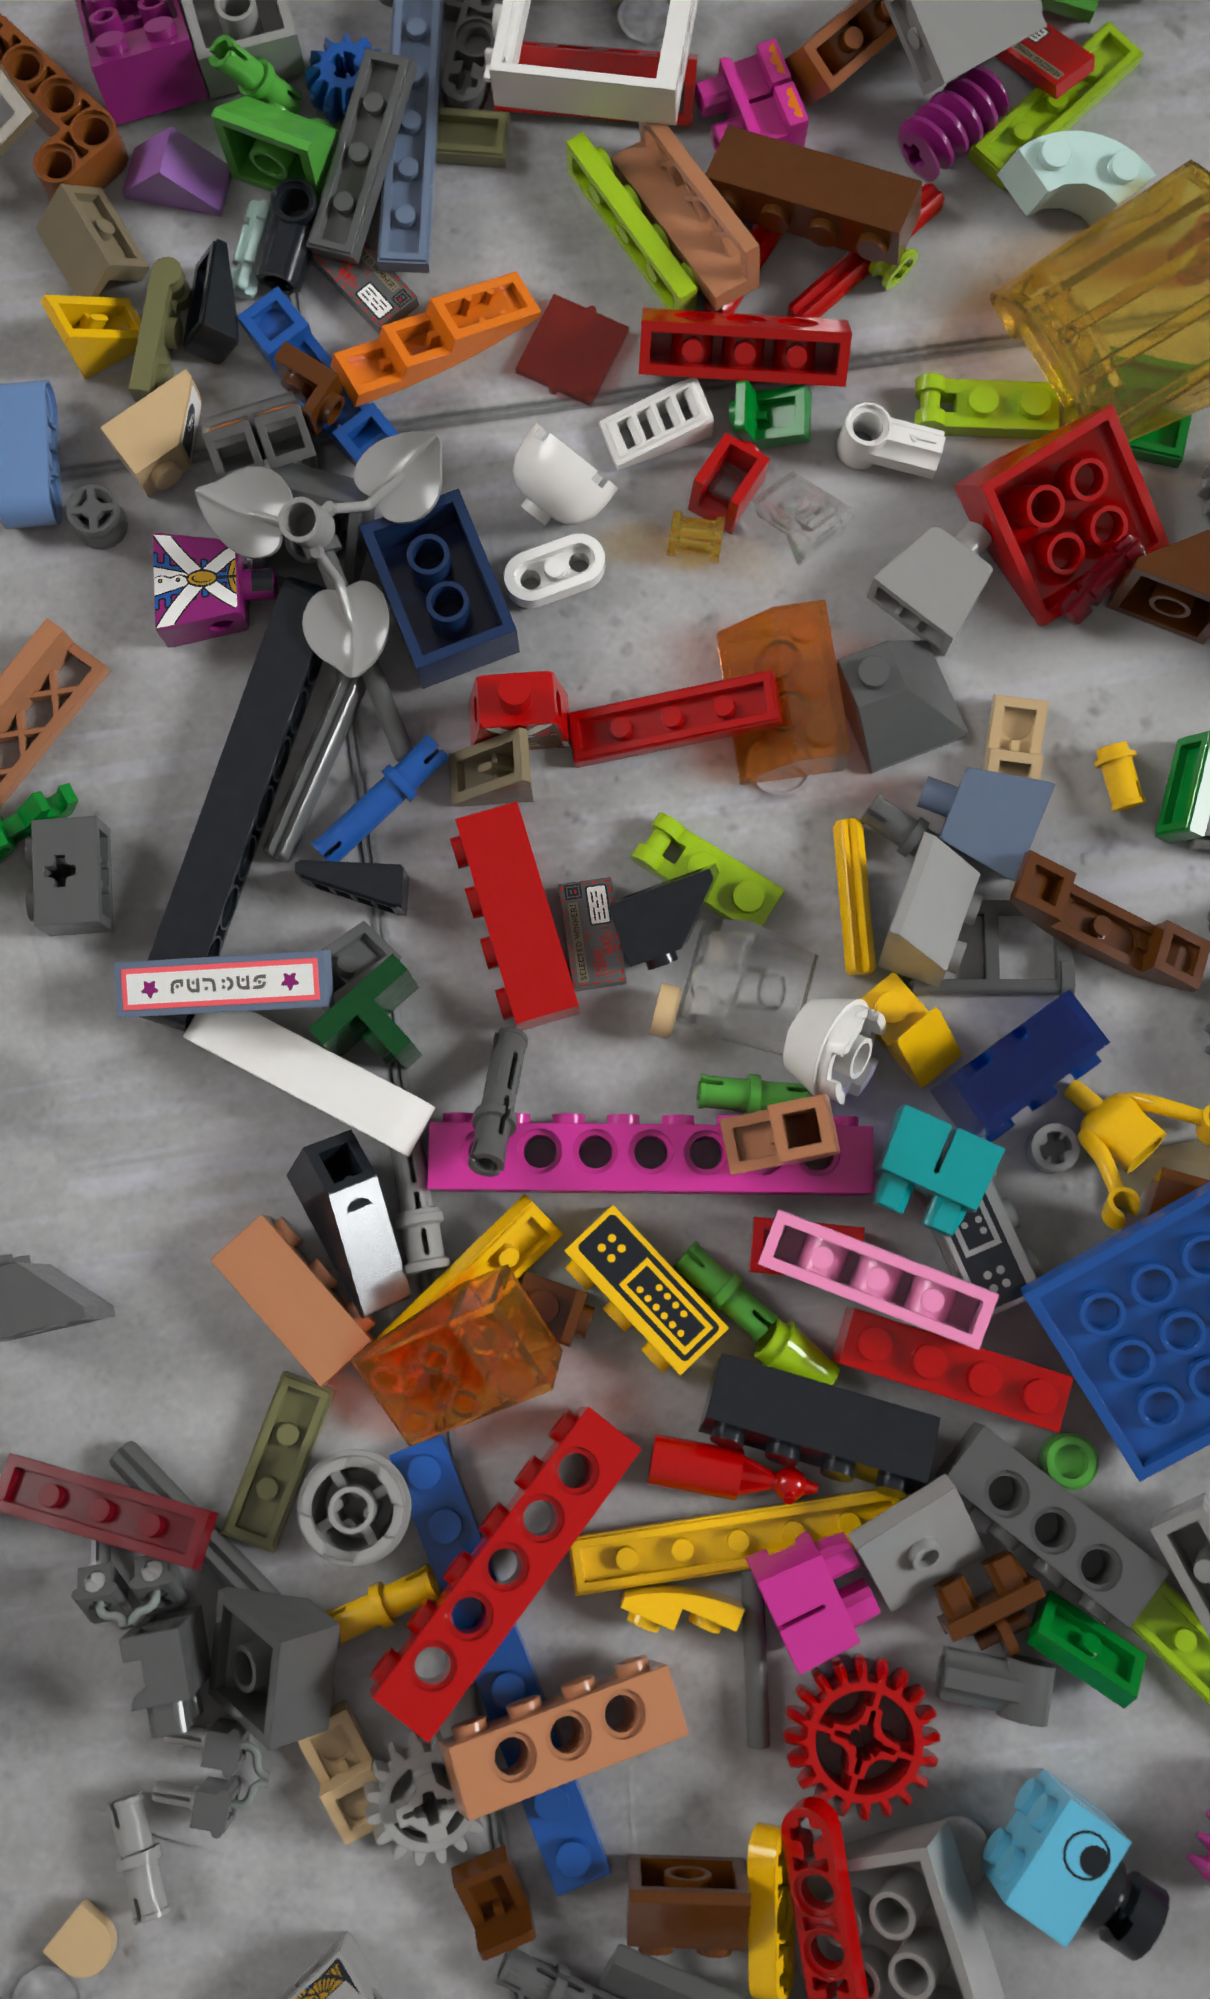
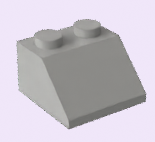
M927 832L923 834L877 967L939 988L946 971L957 974L967 943L957 940L963 923L973 926L984 895L974 892L980 873L933 834Z

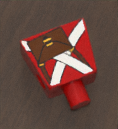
M535 671L476 677L469 698L471 746L520 727L527 729L530 750L571 747L567 713H569L568 694L554 672Z

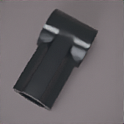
M289 178L281 181L275 186L271 194L270 204L273 209V215L256 271V278L259 283L266 285L272 290L278 286L284 294L290 296L292 293L301 292L311 257V251L306 245L319 205L312 186L300 178ZM299 209L306 210L300 216L290 217L294 211Z

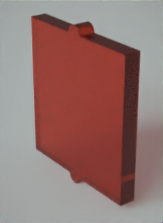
M553 294L515 368L516 373L548 387V391L552 395L559 392L588 406H592L629 333V326L597 313V309L593 305L586 308Z

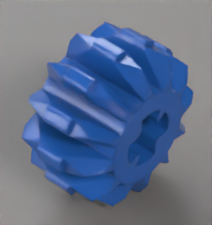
M345 32L342 41L336 44L325 37L324 51H311L310 67L305 69L306 87L310 91L309 96L312 106L316 109V112H324L325 118L328 119L331 125L341 118H345L365 49L381 51V49H372L371 43L368 42L366 36L356 43H352L351 38Z

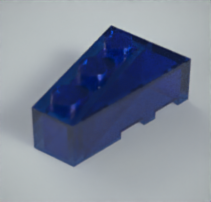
M1069 989L931 1089L930 1093L957 1128L993 1142L1016 1125L1011 1118L1026 1106L1033 1112L1055 1097L1059 1092L1054 1085L1068 1074H1071L1077 1080L1101 1063L1102 1060L1097 1055V1052L1108 1045L1110 1041Z

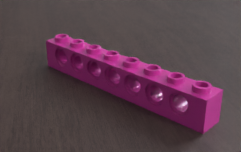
M443 1113V1122H429L427 1189L432 1192L868 1196L874 1193L873 1126H859V1117L833 1116L841 1153L829 1156L828 1164L823 1170H812L804 1163L735 1176L730 1175L720 1119L739 1115L716 1116V1125L694 1124V1115L685 1114L662 1115L661 1124H640V1115L609 1114L607 1115V1124L585 1123L584 1114H552V1123H530V1114L516 1113L518 1117L515 1133L508 1139L504 1171H500L499 1175L491 1177L476 1174L468 1166V1159L475 1137V1130L472 1126L474 1113ZM539 1138L548 1139L556 1146L554 1161L543 1168L531 1166L525 1158L527 1146L533 1140ZM647 1139L660 1142L666 1151L665 1162L655 1169L644 1168L635 1159L634 1150L636 1146ZM588 1140H603L611 1148V1159L605 1166L590 1168L581 1161L579 1157L580 1149ZM699 1140L713 1142L720 1151L719 1164L712 1169L697 1167L690 1158L691 1146Z

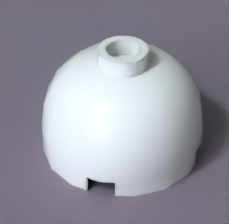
M535 423L523 439L514 459L513 475L515 485L527 497L521 507L544 525L548 523L551 517L566 525L582 524L594 518L607 505L618 488L609 480L601 488L598 484L603 477L597 473L598 471L551 433L542 441L547 432L539 424Z

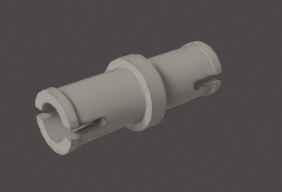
M143 1791L126 1795L106 1804V1810L109 1811L119 1854L114 1859L116 1872H123L134 1925L152 1921L171 1911L158 1863V1858L163 1855L160 1843L153 1842L143 1801Z

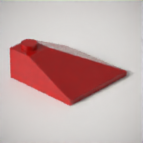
M1113 404L1106 405L995 459L953 485L969 521L980 524L991 535L992 543L986 550L1038 626H1045L1061 616L1057 606L1058 602L1071 589L1076 591L1079 589L1076 585L1077 582L1106 553L1112 555L1114 552L1111 548L1124 535L1131 534L1144 544L1147 554L1170 545Z

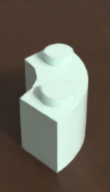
M1061 131L1038 137L1020 147L997 174L1026 217L1042 209L1062 208L1081 216L1093 229L1132 201L1157 176L1150 166L1127 146L1107 136L1086 131Z

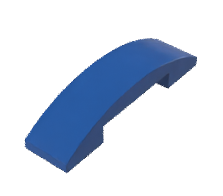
M278 286L237 316L247 335L280 380L281 377L275 364L274 356L285 341L332 369V358L312 335L308 322ZM342 386L345 395L343 409L333 424L324 425L322 432L356 467L358 460L369 447L380 440L399 433L373 402L355 407ZM297 399L299 404L303 408L306 402Z

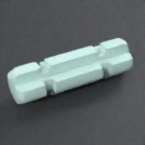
M264 199L261 201L252 200L248 204L245 222L249 224H243L232 261L233 265L237 267L230 269L234 295L240 299H252L256 295L259 286L256 271L273 215L270 202Z

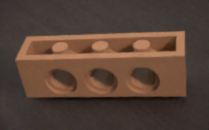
M647 1655L635 1656L615 1664L616 1674L599 1681H595L594 1675L582 1676L562 1684L561 1690L563 1694L542 1702L540 1695L525 1697L507 1705L508 1715L486 1722L485 1716H476L451 1727L453 1736L440 1740L439 1745L458 1812L468 1821H472L689 1735L668 1665L653 1660L648 1661ZM622 1695L627 1705L626 1716L619 1725L609 1727L605 1719L606 1706L612 1698ZM569 1716L574 1725L573 1736L565 1746L554 1748L550 1738L551 1728L559 1718ZM516 1737L520 1745V1754L517 1761L509 1768L499 1769L495 1763L497 1746L506 1738Z

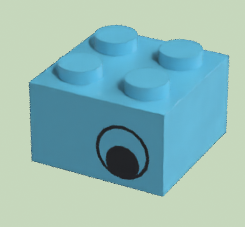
M1043 1768L1036 1780L1030 1778L1021 1787L1014 1803L1016 1812L1006 1828H998L988 1839L983 1850V1859L985 1861L981 1868L1007 1906L1067 1948L1132 1842L1101 1809Z

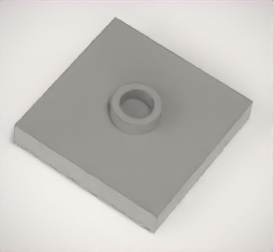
M946 1474L938 1477L848 1534L879 1594L891 1612L986 1553L955 1485Z

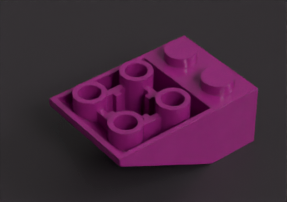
M75 0L91 69L107 112L110 113L116 125L209 98L178 0Z

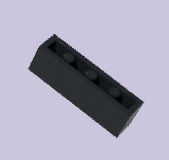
M721 1353L713 1371L698 1431L711 1435L710 1441L724 1448L740 1450L743 1448V1445L765 1451L764 1456L772 1462L786 1466H796L798 1461L819 1467V1473L826 1478L839 1482H852L853 1478L875 1484L874 1489L880 1494L892 1498L905 1499L909 1494H913L928 1484L941 1417Z

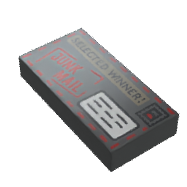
M366 241L359 264L320 255L313 257L317 269L378 335L382 325L404 319L419 306L418 297L395 272L379 271L377 263L378 254Z
M611 877L558 884L572 983L575 992L627 984L621 941L607 906L614 901Z

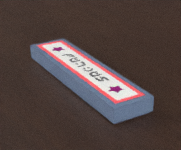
M331 950L114 963L118 1018L334 1006Z

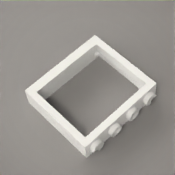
M503 0L502 4H495L492 16V34L495 38L494 48L487 47L485 50L486 68L484 73V81L491 82L495 106L676 126L698 0H670L656 79L518 64L531 0Z

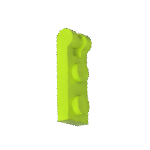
M938 373L922 374L915 379V397L920 400V409L915 412L914 424L945 431L944 436L1038 439L1059 429V382L945 378ZM940 402L953 403V412H945L941 409Z
M659 812L650 825L653 832L645 844L638 843L630 858L637 865L664 882L716 863L719 875L704 907L756 938L783 896L785 889L692 833L673 817ZM670 843L683 850L675 864L662 856Z

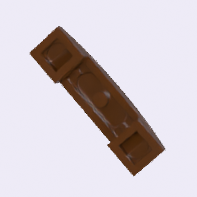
M1032 850L1025 852L1010 901L1030 921L1071 948L1120 971L1175 989L1192 993L1199 990L1210 953V941L1169 920L1154 925L1074 884L1077 873Z

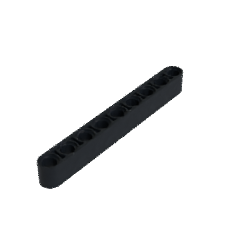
M290 576L282 584L147 961L220 956L323 663V659L318 657L306 641L302 620L303 613L310 599L316 593L326 590V587ZM195 1014L143 1016L140 1018L186 1031Z

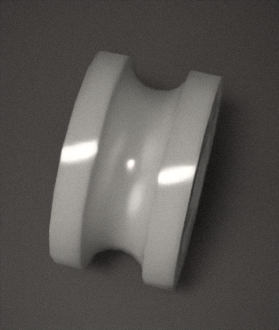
M1059 1123L1047 1124L1034 1130L1028 1137L1025 1145L1026 1156L1030 1164L1040 1172L1046 1174L1063 1172L1071 1168L1078 1160L1080 1142L1075 1132L1068 1126ZM1046 1134H1054L1053 1141L1062 1140L1065 1145L1066 1151L1058 1154V1164L1050 1163L1052 1156L1043 1158L1040 1153V1146L1047 1143L1048 1138Z

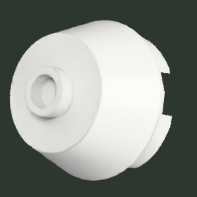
M814 998L810 1000L799 1011L789 1027L783 1052V1062L786 1070L813 1096L826 1094L830 1100L844 1105L846 1094L849 1093L858 1097L875 1072L879 1060L871 1057L875 1034L880 1036L886 1035L885 1017L882 1013L870 1009L863 999Z

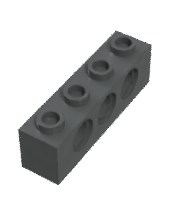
M973 1422L934 1474L937 1478L944 1474L949 1477L955 1485L968 1514L970 1515L973 1509L976 1508L989 1518L992 1523L986 1530L1006 1547L1015 1552L1021 1544L1038 1557L1032 1567L1051 1583L1061 1588L1068 1581L1084 1595L1078 1601V1604L1106 1626L1113 1617L1130 1628L1170 1573L985 1425ZM1008 1476L1013 1484L1012 1497L1004 1505L994 1506L989 1498V1487L996 1478ZM1053 1512L1058 1520L1057 1533L1052 1539L1039 1542L1035 1535L1036 1521L1041 1515ZM1099 1549L1103 1555V1567L1096 1576L1085 1578L1081 1571L1082 1559L1087 1552Z

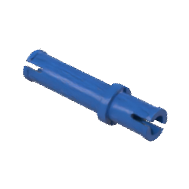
M426 734L422 738L423 740L394 767L391 765L385 767L381 771L384 777L316 841L311 842V845L327 861L340 862L405 799L411 802L418 795L415 790L440 766L450 760L442 749L439 750L437 748L439 745L429 735Z

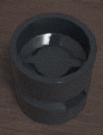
M1121 1860L1080 1927L1089 1932L1098 1929L1101 1941L1126 1958L1136 1961L1150 1951L1159 1938L1169 1912L1170 1897L1165 1889L1140 1872L1133 1870L1127 1873L1125 1863Z

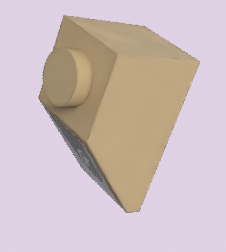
M186 369L100 427L114 452L148 497L158 490L172 487L179 481L182 473L191 467L203 400L192 376Z

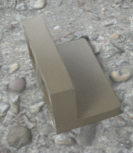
M69 184L59 185L36 229L75 296L99 297L108 280L142 281L150 266L101 187Z

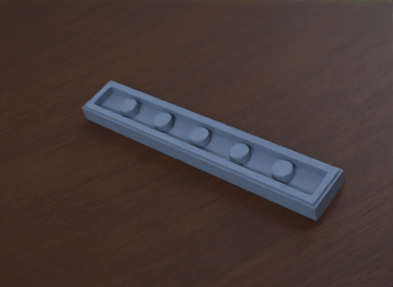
M393 0L390 54L413 58L418 68L382 184L377 258L379 271L430 273L445 0Z

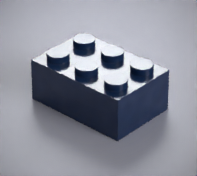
M459 488L440 495L431 512L414 523L397 524L381 517L359 526L368 554L422 689L520 652L516 626Z

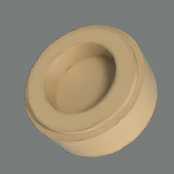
M661 983L648 1035L664 1039L671 1037L682 994L679 986Z

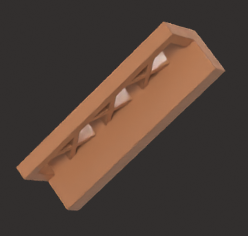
M639 122L640 141L610 157L614 174L622 186L629 185L632 187L640 200L643 214L652 225L656 223L662 228L668 238L670 250L681 264L686 263L696 276L699 289L716 311L760 287V253L757 241L666 124Z
M48 618L45 619L0 675V744L19 741L20 758L12 768L0 769V780H2L0 782V808L111 672L106 665L75 644L61 627ZM71 656L91 669L78 686L60 688L58 672ZM50 683V690H45ZM68 698L62 705L61 699ZM52 700L53 717L47 725L27 729L26 712L33 703ZM17 724V731H12ZM29 739H35L29 746Z

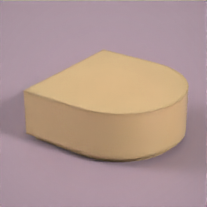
M85 1898L42 1952L66 1974L75 1978H88L99 1973L112 1958L117 1946V1932L110 1918L88 1898Z

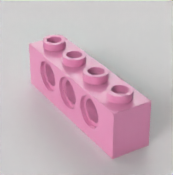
M783 1210L777 1211L758 1262L759 1265L977 1350L980 1349L999 1294Z

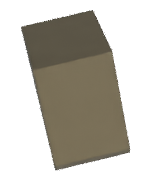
M519 727L449 754L452 806L508 804L515 801L518 803L534 802L531 754L527 729Z

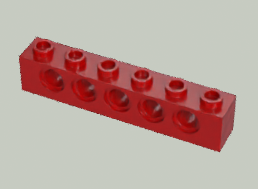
M589 1406L579 1407L576 1413L567 1409L561 1415L548 1434V1437L554 1442L540 1460L533 1455L526 1462L513 1481L519 1487L516 1494L507 1506L498 1502L491 1509L478 1528L484 1534V1537L471 1554L463 1549L456 1556L442 1577L449 1584L435 1603L429 1598H426L406 1625V1628L412 1634L398 1652L390 1647L382 1655L369 1675V1678L375 1682L369 1690L372 1699L427 1743L436 1734L642 1450V1448ZM574 1453L583 1460L585 1475L578 1485L568 1487L560 1479L559 1465L564 1457ZM542 1500L551 1510V1522L543 1532L532 1534L525 1527L524 1513L531 1503ZM509 1548L514 1552L517 1559L516 1570L507 1580L495 1581L488 1572L489 1559L497 1550ZM466 1597L477 1598L482 1607V1614L478 1623L469 1629L455 1627L452 1622V1610L455 1604ZM428 1647L441 1648L446 1654V1664L443 1671L433 1678H423L415 1672V1661L418 1654Z

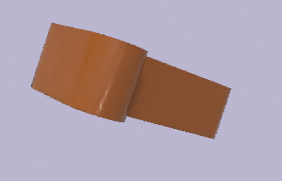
M0 14V63L39 114L35 122L51 136L37 150L33 159L34 171L49 200L51 201L60 184L101 187L104 190L124 171L129 159L127 149L114 119L109 112L10 20Z

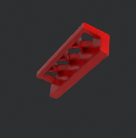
M523 41L518 64L656 79L661 51ZM698 54L688 55L684 77L683 112H678L676 125L692 126ZM494 105V111L621 120Z

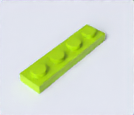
M583 131L566 141L567 172L665 308L695 311L697 291L699 290L696 276L686 263L679 264L670 252V244L662 228L656 223L651 225L642 213L640 200L632 187L629 185L622 186L614 174L612 162L606 151L601 146L595 148Z

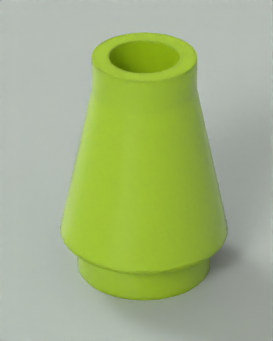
M776 1319L773 1325L769 1324L767 1327L769 1328L768 1331L758 1340L754 1350V1357L761 1360L762 1365L829 1385L834 1384L839 1375L840 1366L830 1360L793 1321L786 1324L780 1319Z

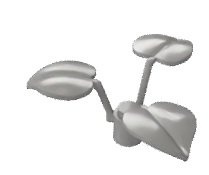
M411 431L387 437L369 447L358 460L354 470L356 486L369 496L364 501L344 503L326 501L320 506L306 497L293 498L291 489L284 478L274 470L261 466H249L238 469L215 482L195 489V495L206 522L216 536L233 552L251 559L270 557L279 550L283 535L299 546L310 550L311 556L317 559L331 578L336 590H322L310 599L303 613V633L310 648L318 657L340 670L349 678L361 676L379 658L388 639L391 616L388 602L375 584L369 581H358L346 587L344 579L324 553V547L331 542L335 533L333 516L341 513L369 511L377 505L382 516L393 523H414L424 518L435 507L442 489V442L434 433Z

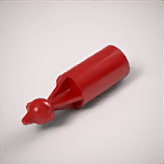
M655 1433L647 1485L734 1501L741 1494L774 1490L776 1495L788 1505L793 1504L803 1495L816 1494L818 1492V1484L805 1478L804 1474L796 1466H785L775 1473L745 1456L744 1449H728L716 1444Z

